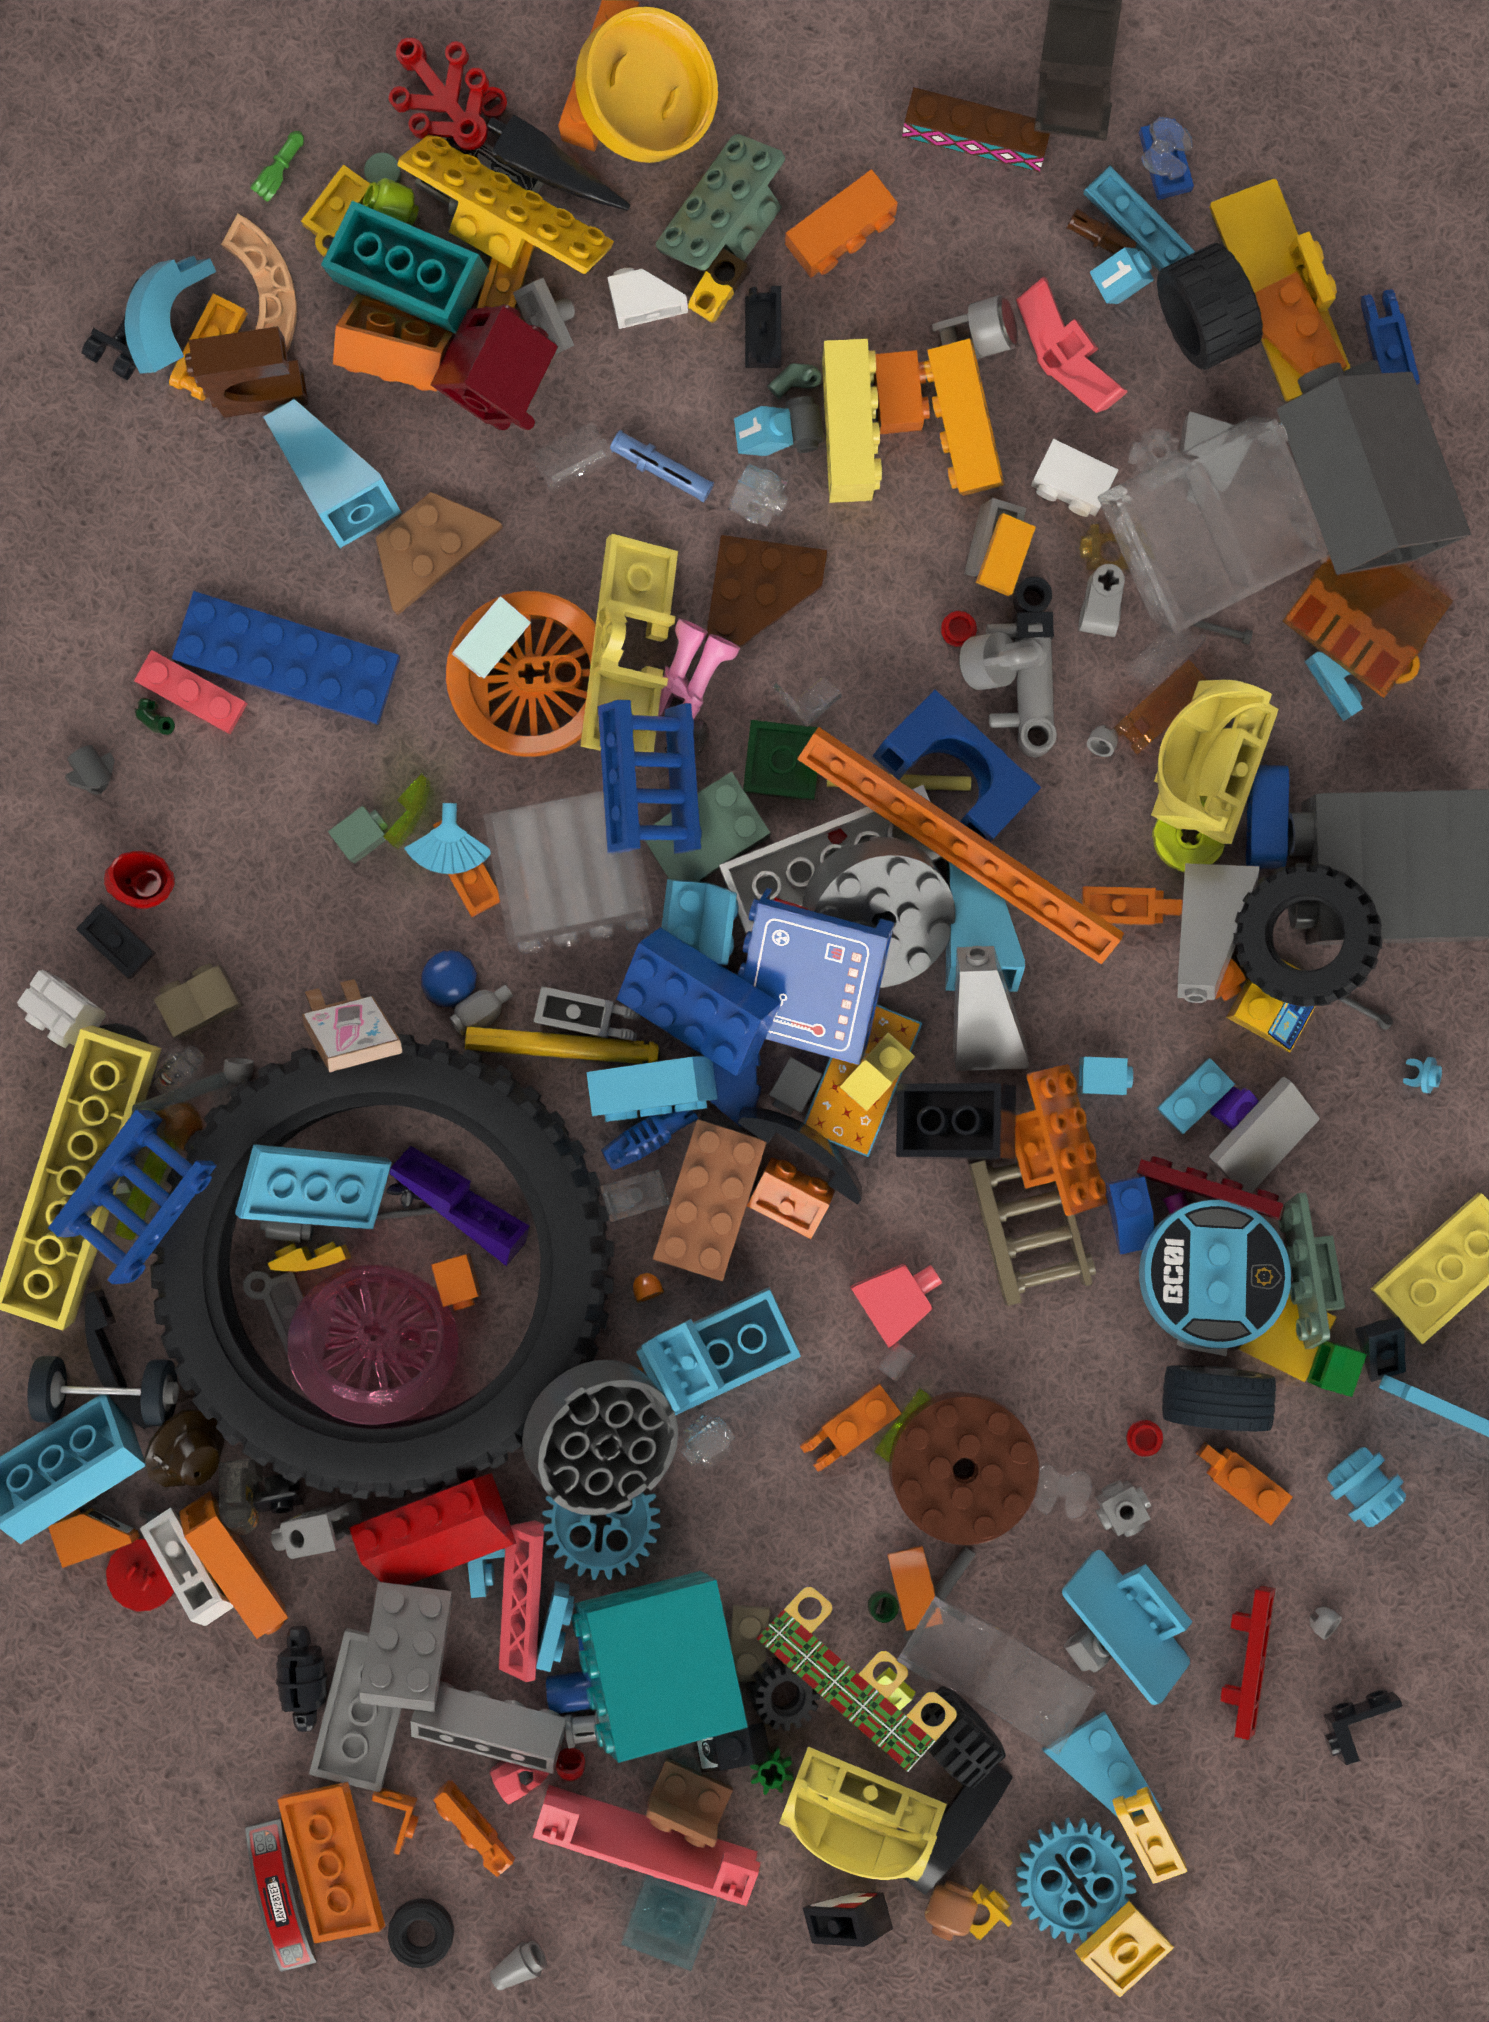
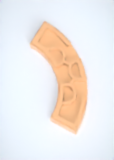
M237 213L221 245L224 249L235 255L247 267L254 278L259 293V316L255 330L278 326L285 338L286 350L288 352L293 339L297 317L296 293L291 274L271 239L258 226Z

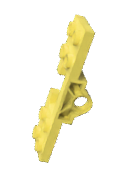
M611 534L606 539L581 747L601 751L599 705L615 700H631L632 715L658 716L661 689L666 687L668 683V678L663 677L664 670L646 666L640 672L619 667L618 663L624 652L621 648L626 635L625 623L628 622L625 616L647 622L645 638L660 642L668 639L669 627L675 624L676 617L670 615L678 551L616 534ZM633 730L635 752H654L656 731Z

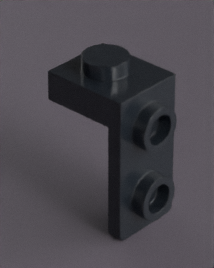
M1378 1690L1368 1694L1366 1701L1354 1705L1353 1702H1343L1333 1706L1332 1712L1324 1715L1329 1734L1324 1735L1331 1755H1337L1345 1765L1360 1761L1348 1725L1402 1707L1401 1699L1395 1693H1388L1387 1690Z

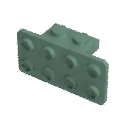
M740 134L733 135L657 240L656 248L659 252L699 270H706L722 248L744 261L782 208L767 186L785 161L782 151Z
M1297 1193L1284 1204L1285 1210L1281 1221L1278 1220L1280 1231L1286 1234L1287 1246L1285 1248L1293 1277L1290 1296L1294 1305L1297 1304L1299 1319L1296 1320L1297 1337L1299 1341H1303L1305 1349H1313L1330 1339L1327 1311L1342 1310L1345 1308L1333 1235L1314 1237L1306 1193Z

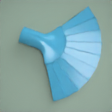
M442 803V823L427 835L404 848L409 856L419 865L441 874H456L471 870L485 861L493 852L492 849L459 827L457 824V803Z

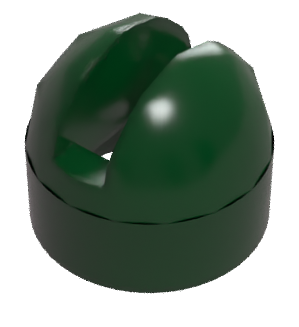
M877 1591L870 1596L868 1611L876 1621L887 1623L892 1621L898 1614V1601L889 1592ZM884 1597L881 1604L880 1614L876 1613V1611L878 1608L880 1598Z

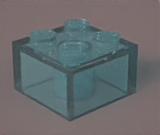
M644 1874L623 1930L621 1945L691 1971L715 1908L717 1896Z

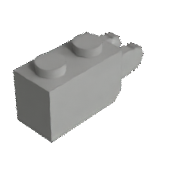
M541 986L534 1023L603 1038L612 1036L636 1041L637 1033L633 1032V1030L616 1029L610 1026L613 1014L622 1015L624 1018L633 1020L641 1019V1015L630 1008L615 1005L613 1001Z

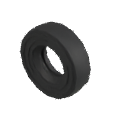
M424 1898L408 1901L396 1910L389 1923L387 1938L391 1952L398 1961L409 1967L423 1969L433 1966L448 1953L453 1943L454 1926L451 1915L443 1905L436 1901ZM419 1919L429 1922L435 1931L433 1942L424 1947L412 1944L407 1936L408 1926L413 1921Z

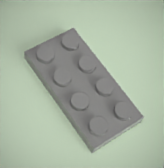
M346 1628L309 1775L340 1783L348 1782L352 1786L381 1792L402 1708L361 1703L359 1690L369 1633Z

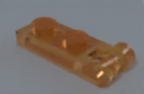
M1190 660L1186 661L1113 729H1115L1119 736L1123 734L1132 743L1130 748L1138 755L1169 727L1174 718L1192 701L1198 681L1207 680L1206 677ZM1140 718L1150 727L1145 734H1142L1134 725Z

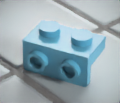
M692 1319L656 1335L641 1345L648 1367L654 1371L661 1385L662 1394L675 1412L684 1408L689 1403L725 1386Z

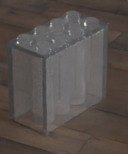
M603 791L483 815L508 944L513 949H518L519 952H522V955L543 951L542 944L555 942V945L558 947L575 945L579 943L578 937L591 935L593 940L614 937L613 930L627 928L629 933L641 932L650 929L649 923L656 922L642 848L622 853L607 852Z

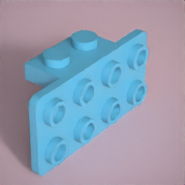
M1096 1550L1090 1554L1063 1587V1597L1152 1705H1157L1165 1699L1190 1664L1189 1656L1173 1636L1186 1631L1193 1621L1146 1564L1122 1575L1102 1550Z

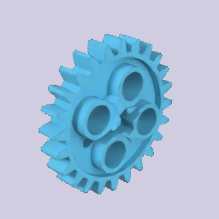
M642 1492L632 1499V1507L626 1513L616 1511L606 1514L607 1517L612 1518V1522L606 1523L604 1526L602 1549L600 1552H596L594 1549L598 1525L597 1522L591 1520V1516L595 1515L571 1512L558 1505L551 1496H547L546 1500L554 1506L553 1509L542 1511V1515L552 1518L551 1523L544 1525L543 1531H553L554 1536L546 1544H558L559 1549L553 1557L556 1559L566 1555L568 1559L564 1568L568 1569L574 1563L578 1564V1576L580 1577L586 1568L591 1569L592 1580H596L600 1570H604L607 1579L611 1580L614 1568H617L624 1576L626 1575L625 1564L627 1562L636 1568L639 1567L636 1557L638 1553L647 1557L650 1555V1552L644 1546L645 1542L656 1543L657 1541L649 1533L650 1529L660 1528V1523L651 1520V1516L660 1513V1508L649 1506V1503L656 1498V1494L645 1495ZM582 1525L590 1530L591 1541L588 1544L579 1546L573 1542L571 1532L576 1526ZM613 1530H621L627 1535L628 1544L621 1550L612 1549L607 1542L608 1534Z
M1066 1818L1064 1829L1060 1830L1053 1821L1051 1822V1834L1048 1835L1039 1829L1038 1833L1041 1841L1039 1843L1033 1840L1027 1841L1032 1853H1020L1019 1855L1021 1861L1027 1866L1016 1867L1017 1876L1025 1879L1017 1882L1016 1888L1018 1892L1025 1893L1019 1898L1022 1907L1031 1906L1026 1912L1028 1918L1033 1920L1039 1917L1037 1925L1040 1931L1051 1925L1050 1933L1052 1938L1056 1939L1060 1932L1064 1931L1066 1941L1070 1943L1074 1933H1078L1082 1943L1087 1940V1932L1092 1931L1094 1934L1120 1910V1907H1123L1130 1901L1125 1894L1136 1893L1134 1885L1127 1882L1136 1878V1873L1134 1869L1125 1868L1133 1861L1129 1854L1120 1855L1125 1849L1122 1841L1112 1844L1115 1836L1111 1830H1108L1101 1836V1826L1098 1822L1088 1830L1084 1818L1080 1819L1077 1828H1073L1070 1819ZM1078 1847L1088 1849V1854L1083 1860L1074 1861L1070 1858L1074 1849ZM1056 1854H1061L1078 1879L1081 1878L1086 1891L1097 1902L1096 1906H1090L1077 1885L1070 1881L1065 1869L1055 1859ZM1047 1870L1059 1872L1058 1878L1052 1883L1041 1881L1043 1873ZM1098 1878H1109L1110 1884L1106 1889L1102 1891L1093 1889V1884ZM1070 1900L1081 1902L1080 1908L1074 1913H1068L1063 1910L1064 1905Z

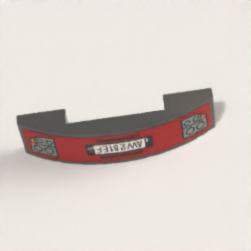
M282 1817L246 1826L248 1856L257 1902L265 1932L280 1972L316 1963L317 1959L309 1926H305L288 1858L290 1849Z

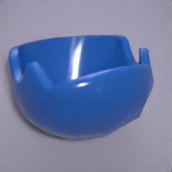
M444 950L434 955L425 964L421 974V989L426 999L436 1006L454 1008L459 1002L472 994L476 985L477 972L472 961L461 952Z

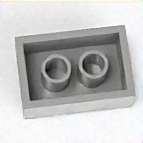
M378 1582L359 1690L361 1703L435 1712L452 1606L451 1591Z

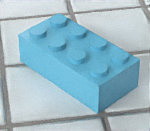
M770 1287L693 1322L725 1386L689 1403L684 1408L676 1411L675 1415L801 1357L800 1351ZM639 1347L636 1353L646 1375L661 1391V1385L654 1371L648 1367L642 1347Z
M100 1394L0 1457V1529L18 1543L22 1544L145 1467L144 1457L131 1419L119 1409L109 1395Z

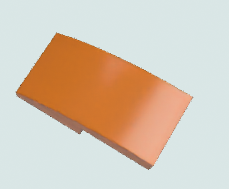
M923 1546L888 1553L887 1556L906 1631L942 1623Z

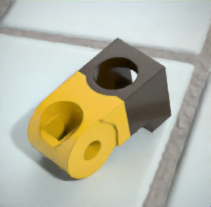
M722 248L712 264L707 268L693 292L688 308L709 322L714 323L725 308L728 300L732 298L739 285L744 282L750 273L748 264Z

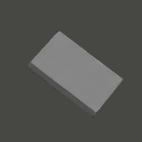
M1283 1076L1210 1154L1209 1158L1227 1179L1243 1184L1242 1191L1252 1193L1320 1118L1295 1085Z

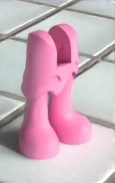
M679 618L675 627L679 643L671 667H665L663 677L668 678V683L666 687L661 689L658 716H665L664 709L670 708L673 698L676 697L684 701L683 704L691 703L692 717L695 719L703 704V695L714 671L721 662L733 660L737 656L740 647L729 640L710 634L689 683L685 675L708 632L692 622Z

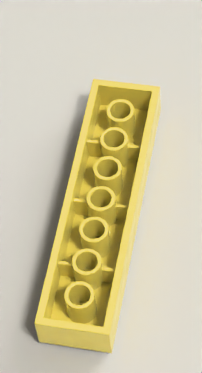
M93 1025L80 1029L1 1278L0 1310L62 1331L75 1322L98 1249L81 1235L76 1237H57L48 1227L136 1109L142 1110L162 1048ZM120 1178L112 1187L114 1190L113 1195L116 1193ZM103 1205L98 1206L90 1217L92 1219L91 1224L101 1233L104 1231L110 1212Z

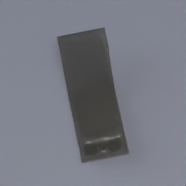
M1049 0L1037 81L1034 131L1100 141L1107 140L1112 107L1110 102L1111 72L1122 0Z

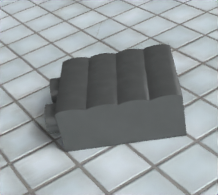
M1489 789L1315 794L1301 802L1302 812L1289 813L1288 855L1303 856V863L1310 865L1323 864L1342 871L1362 886L1376 905V911L1380 916L1382 943L1462 942L1489 939ZM1301 901L1288 907L1291 928L1306 929V945L1343 944V925L1339 916L1331 907L1318 901Z

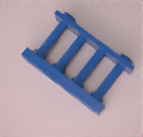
M615 700L598 706L608 853H622L640 849V840H673L674 854L701 849L702 830L699 824L693 736L694 719L692 717L691 703H684L664 709L665 716L632 715L631 700ZM633 730L666 731L667 753L635 752ZM635 766L668 767L670 789L637 788ZM638 803L671 804L672 826L640 825Z
M136 1109L48 1227L57 1237L83 1236L117 1267L107 1279L112 1284L131 1283L140 1277L146 1267L144 1265L145 1261L195 1194L202 1192L209 1185L212 1179L210 1174L217 1166L212 1161L196 1160L192 1165L157 1135L156 1128L163 1119L151 1110ZM147 1146L183 1177L171 1195L135 1165L134 1158L142 1147ZM120 1177H127L161 1207L149 1224L113 1195L114 1190L112 1187ZM103 1205L139 1236L127 1254L91 1224L92 1219L90 1217L98 1206Z

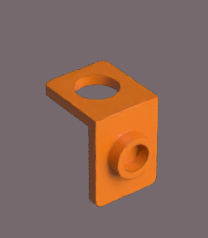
M382 1788L381 1792L374 1791L372 1801L406 1811L394 1850V1854L399 1855L405 1838L412 1839L419 1819L418 1816L413 1815L417 1798Z

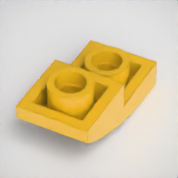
M333 1241L315 1249L316 1257L312 1259L307 1246L297 1249L294 1243L274 1252L277 1259L268 1262L270 1270L307 1271L339 1263L351 1258L346 1244L336 1248Z

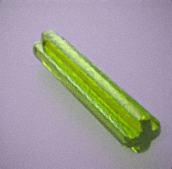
M160 1137L175 1150L176 1144L173 1141ZM150 1150L142 1171L159 1185L168 1164ZM134 1185L126 1206L141 1219H144L152 1199ZM118 1221L115 1234L127 1240L135 1239L136 1234L123 1222Z

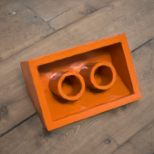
M356 294L336 325L333 365L344 367L346 370L354 373L363 372L379 376L384 381H398L413 385L419 390L437 392L430 384L455 334L369 296Z

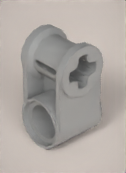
M1104 564L1098 567L1089 577L1085 599L1080 612L1078 631L1110 637L1116 636L1125 576L1118 566ZM1104 575L1108 576L1109 583L1114 584L1107 591L1104 590V584L1098 582Z

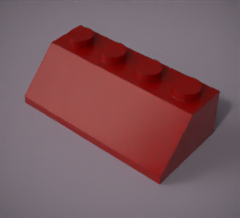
M492 1473L461 1483L349 1527L361 1564L380 1582L399 1585L414 1583L517 1544Z

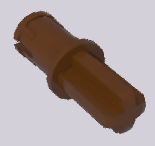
M1078 207L1070 218L1071 221L1066 226L1067 230H1071L1092 242L1093 248L1099 246L1113 255L1124 247L1136 248V242L1109 227L1110 222L1106 221L1103 223L1083 212Z

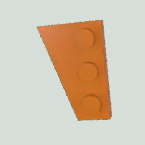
M1298 271L1255 292L1263 323L1262 338H1266L1282 353L1281 357L1301 376L1324 365L1337 362L1341 364L1342 370H1345L1347 364Z

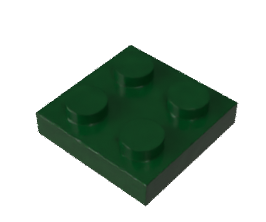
M751 720L743 784L744 792L814 801L817 772L800 762L797 758L818 727Z

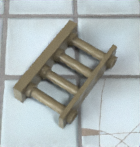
M985 1160L968 1163L1005 1305L1011 1306L1022 1303L1020 1294L1025 1293L1026 1288L1079 1275L1082 1285L1088 1286L1093 1284L1091 1275L1096 1274L1093 1258L1090 1253L1085 1254L1075 1214L1066 1216L1064 1213L1056 1181H1054L1057 1189L1055 1191L1003 1204L1002 1201H995L992 1188L997 1187L998 1182L1021 1177L1018 1162L998 1168H993L992 1165L986 1167ZM1061 1205L1065 1226L1012 1239L1011 1236H1004L1001 1223L1007 1222L1008 1217ZM1070 1239L1075 1261L1021 1274L1020 1271L1014 1272L1010 1258L1016 1257V1253Z

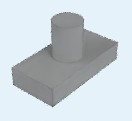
M544 277L513 292L526 323L545 330L549 334L548 339L559 346L555 354L574 346L564 323L573 318L575 314L574 306L569 299L562 298L554 302Z

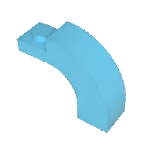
M190 256L177 263L174 259L158 262L149 268L133 287L125 311V335L130 354L140 374L156 372L184 357L172 332L170 323L171 307L176 296L183 289L216 272L210 258L196 260L195 256Z

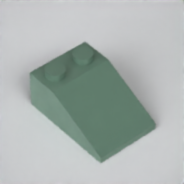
M732 772L697 793L699 824L702 830L701 849L674 854L673 840H645L669 879L702 881L718 871L720 864L742 856L770 838V831ZM670 812L654 825L672 826V813Z

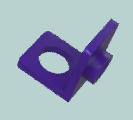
M1233 1086L1210 1109V1113L1233 1130L1258 1104L1259 1100L1249 1089L1243 1088L1240 1091Z

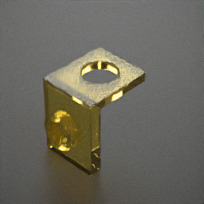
M1091 524L1085 536H1081L1080 557L1086 558V570H1097L1098 567L1104 564H1113L1120 569H1128L1129 534L1099 533V524ZM1108 541L1116 542L1121 548L1120 558L1113 562L1106 561L1100 552L1101 546Z

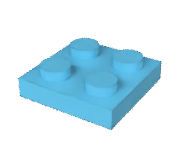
M555 1581L537 1653L536 1669L551 1672L553 1661H561L566 1632L561 1631L562 1624L569 1626L574 1608L575 1596L569 1595V1584Z

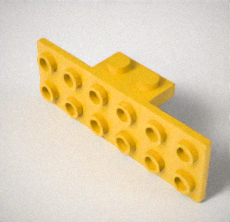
M427 135L399 157L397 165L400 168L459 201L449 233L509 268H512L517 263L525 240L583 274H586L612 248L614 241L606 237L600 229L588 226L575 219L569 211L551 205L543 200L538 193L520 187L512 182L507 175L489 169L481 164L476 157L458 151L441 137Z
M1271 179L1212 201L1209 208L1222 242L1242 266L1254 293L1298 271L1347 364L1343 372L1350 369V364L1328 311V308L1336 299L1337 288L1331 274H1326L1322 263L1324 260L1323 251L1319 242L1313 241L1310 231L1298 235L1278 181ZM1261 338L1284 400L1291 401L1301 396L1302 392L1297 381L1301 375L1281 357L1282 353L1266 338Z

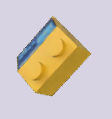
M1284 961V962H1285L1286 964H1288L1289 966H1291V967H1293V968H1295V969H1299V968H1297V967L1291 965L1290 963ZM1248 978L1242 988L1243 991L1239 993L1226 1018L1290 1053L1316 1006L1302 1007L1282 1002L1262 992V989L1253 984Z

